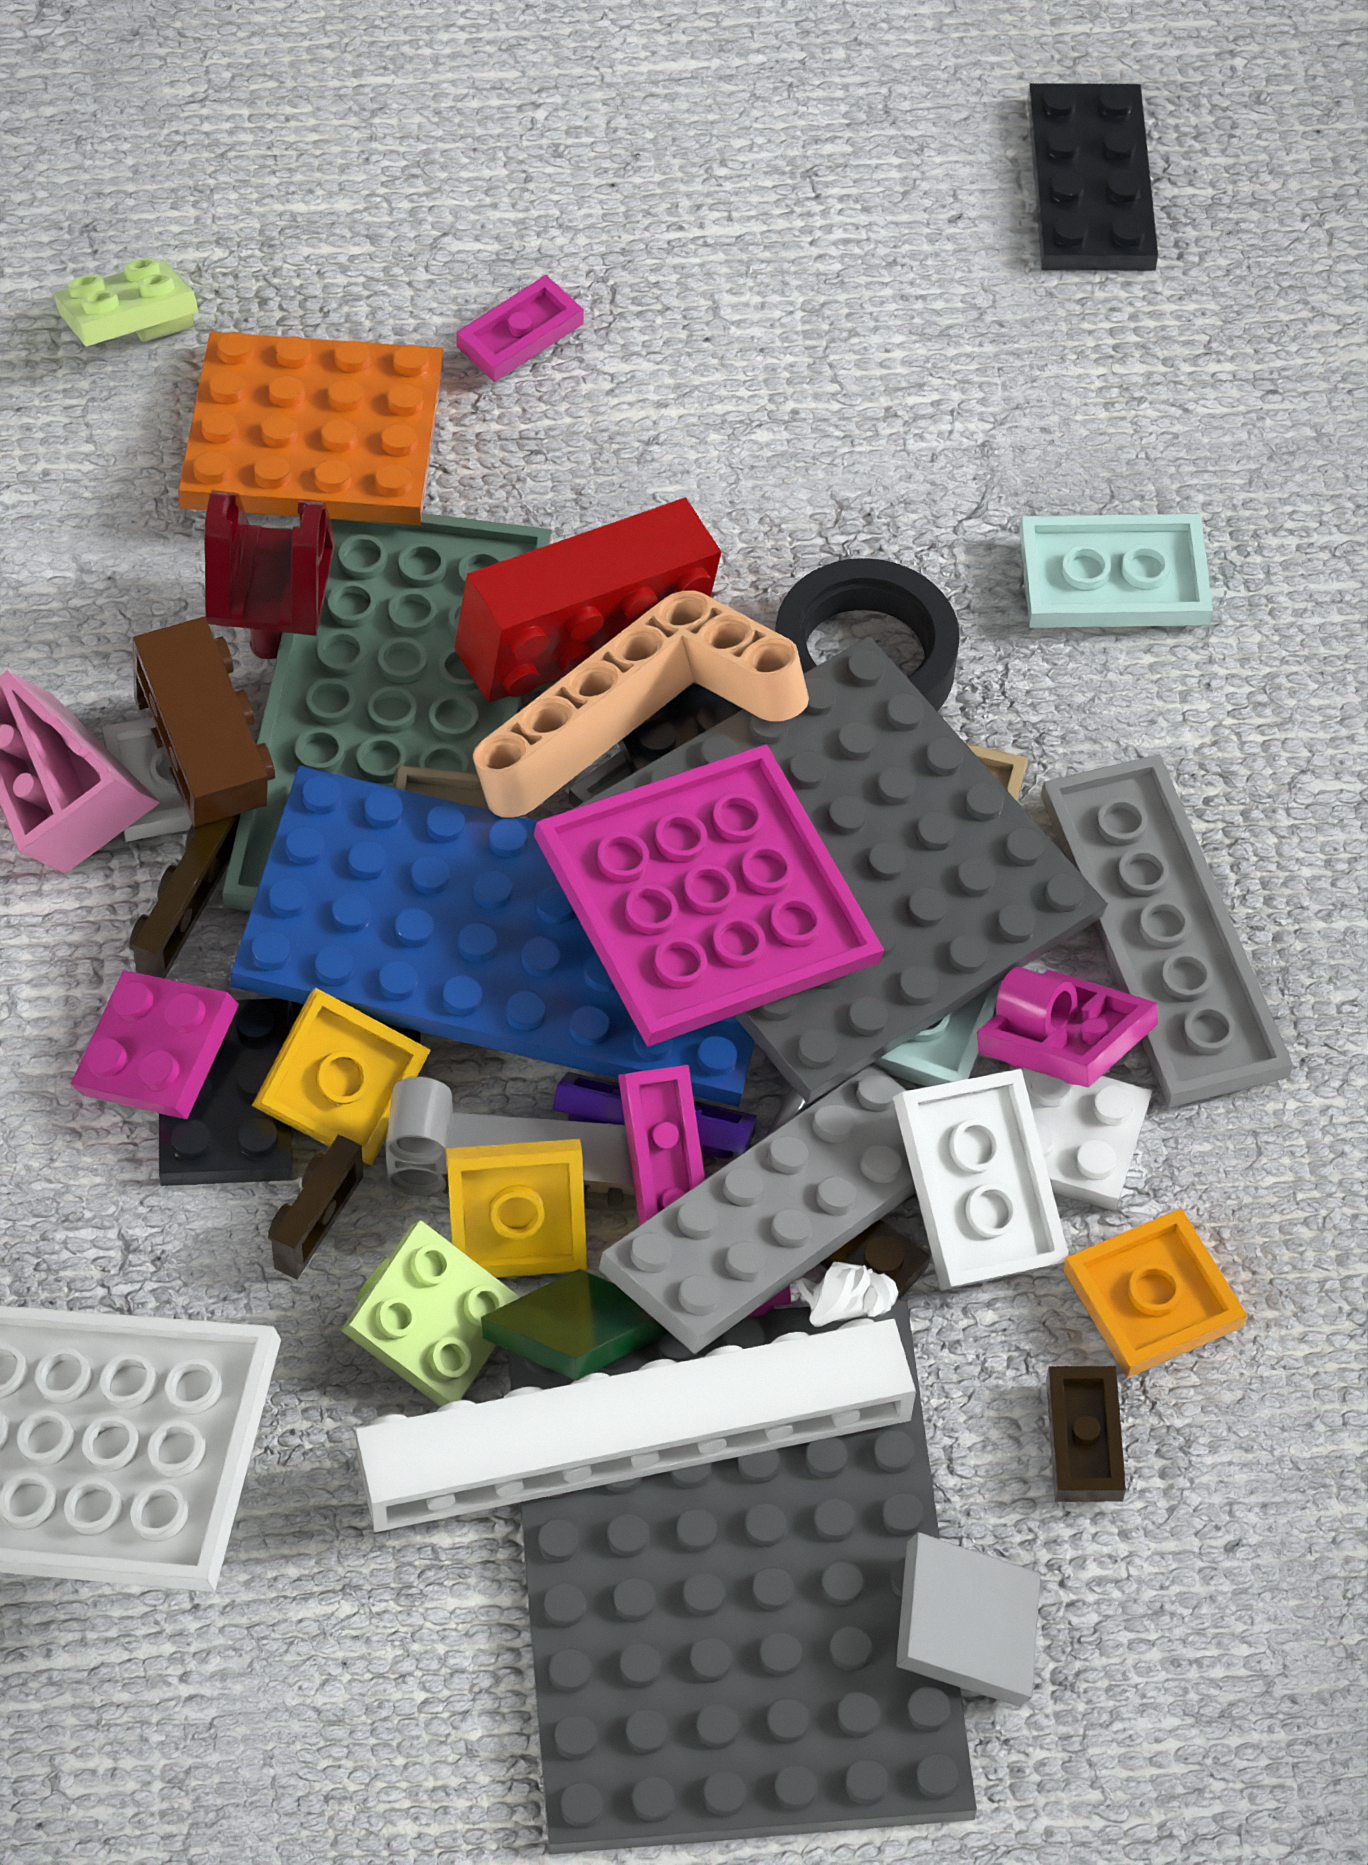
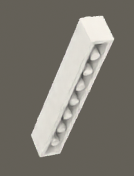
M863 1318L849 1321L835 1331L811 1336L804 1332L788 1333L776 1338L771 1344L747 1349H742L739 1346H724L712 1350L703 1358L678 1363L670 1359L655 1360L643 1365L638 1371L615 1376H609L605 1373H592L577 1381L574 1380L571 1385L546 1390L538 1387H523L511 1391L502 1399L478 1404L467 1400L454 1401L443 1405L434 1413L409 1418L400 1414L382 1416L373 1420L368 1426L356 1428L357 1456L374 1532L908 1422L911 1421L916 1390L895 1319L874 1322L871 1319Z

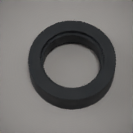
M856 558L824 565L804 576L790 589L779 608L775 632L796 644L803 674L817 667L809 654L806 642L819 624L829 617L846 611H876L897 618L916 634L922 644L925 657L920 666L907 678L937 712L943 706L954 681L960 639L959 626L950 602L942 591L929 579L906 566L894 562L872 558Z

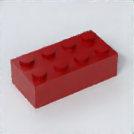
M685 497L469 572L466 575L454 648L488 704L508 696H524L539 685L566 676L669 595L680 591H697L711 597L722 551Z

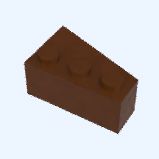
M206 616L133 637L134 699L139 710L149 708L156 725L155 728H151L152 738L157 748H165L172 766L169 767V774L194 827L267 806L268 781L275 779V769L267 745L264 742L255 744L249 729L250 726H254V716L249 698L244 689L234 691L228 674L233 673L234 668L227 642L223 636L213 637Z

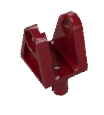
M212 490L207 505L204 534L205 615L207 622L210 625L250 629V648L253 654L266 660L276 659L283 632L317 636L335 545L334 531L326 503L299 500L300 528L293 527V530L265 528L249 524L239 493Z

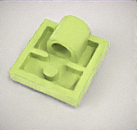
M155 258L134 260L123 267L124 272L104 278L98 274L75 278L68 283L67 289L54 292L59 315L86 346L132 332H137L140 340L147 342L193 328V314L198 313L193 290L165 260L158 261Z
M419 1220L410 1226L393 1253L378 1265L363 1284L355 1298L357 1306L341 1331L434 1403L442 1407L445 1404L462 1399L496 1347V1344L483 1339L481 1317L521 1297L427 1224Z

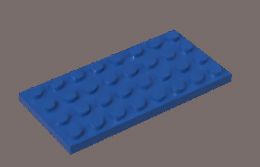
M298 765L231 971L230 987L300 1004H305L312 990L317 988L380 1023L617 1079L618 1075L689 1065L693 1097L739 1107L755 1041L736 1020L735 1016L660 1043L646 1046L534 837L537 821L520 817L503 818L494 815L490 810Z

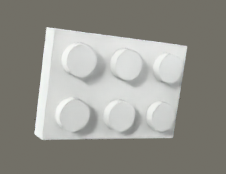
M1022 1069L905 1091L893 1097L941 1291L1064 1264L1065 1258L1069 1254Z

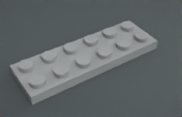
M1161 754L1044 781L1041 797L1065 856L1108 903L1103 917L1093 922V925L1120 991L1157 1002L1158 1025L1144 1036L1141 1042L1168 1108L1289 1078L1293 1063Z
M874 1063L870 1064L603 1251L598 1269L689 1350L696 1354L916 1193L893 1101L894 1096L907 1090Z

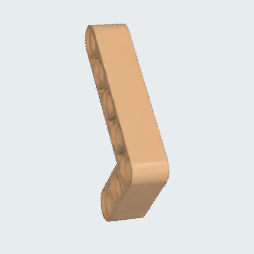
M680 591L669 595L482 740L475 748L473 759L489 810L494 815L503 818H515L534 810L693 682L761 719L770 722H781L794 718L802 713L809 701L796 644L703 593Z

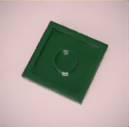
M577 1269L481 1317L483 1339L576 1381L670 1333L616 1284L581 1269Z

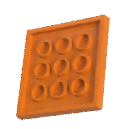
M209 332L178 489L179 508L207 510L212 490L239 493L245 513L300 517L298 501L308 500L325 502L330 519L421 525L443 371V348L412 344L367 343L355 340L310 339L297 336L253 335L239 332Z

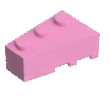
M6 670L0 675V805L19 852L67 874L159 805L160 801L53 694Z

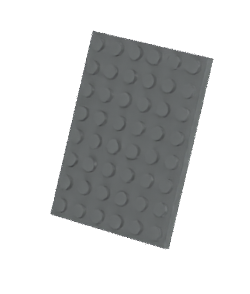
M896 1300L895 1304L891 1306V1310L875 1317L866 1315L844 1321H832L823 1326H814L810 1322L811 1307L769 1309L765 1315L746 1316L696 1354L689 1350L675 1336L668 1333L593 1372L615 1376L638 1371L643 1365L655 1360L670 1359L678 1363L703 1358L712 1350L724 1346H739L742 1349L767 1345L771 1344L776 1338L792 1332H804L811 1336L835 1331L843 1324L856 1319L866 1318L874 1322L895 1319L916 1393L911 1421L520 1502L549 1855L975 1820L977 1807L960 1687L896 1666L907 1541L918 1532L940 1539L907 1300ZM507 1350L510 1391L523 1387H538L546 1390L571 1385L574 1379Z

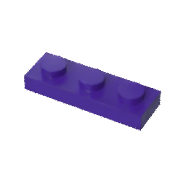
M568 1071L557 1084L552 1110L568 1113V1121L625 1125L619 1083ZM694 1101L701 1154L727 1159L732 1158L734 1152L745 1153L753 1138L757 1115Z

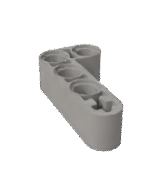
M409 1077L394 1084L386 1140L387 1180L390 1186L397 1191L415 1196L449 1198L446 1148L580 1139L585 1209L628 1211L637 1208L625 1125L453 1112L452 1092L448 1086L440 1081L425 1077Z

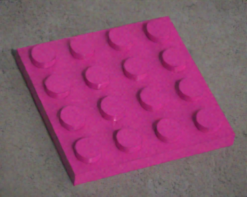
M767 744L537 821L534 837L647 1047L874 966L881 961L884 948Z

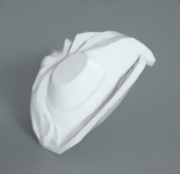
M833 1262L818 1285L807 1278H800L796 1282L799 1292L812 1309L809 1320L814 1326H823L832 1321H844L866 1315L870 1317L882 1315L891 1310V1306L895 1304L899 1293L896 1283L885 1274L878 1275L872 1269H866L865 1265L860 1266L841 1262Z

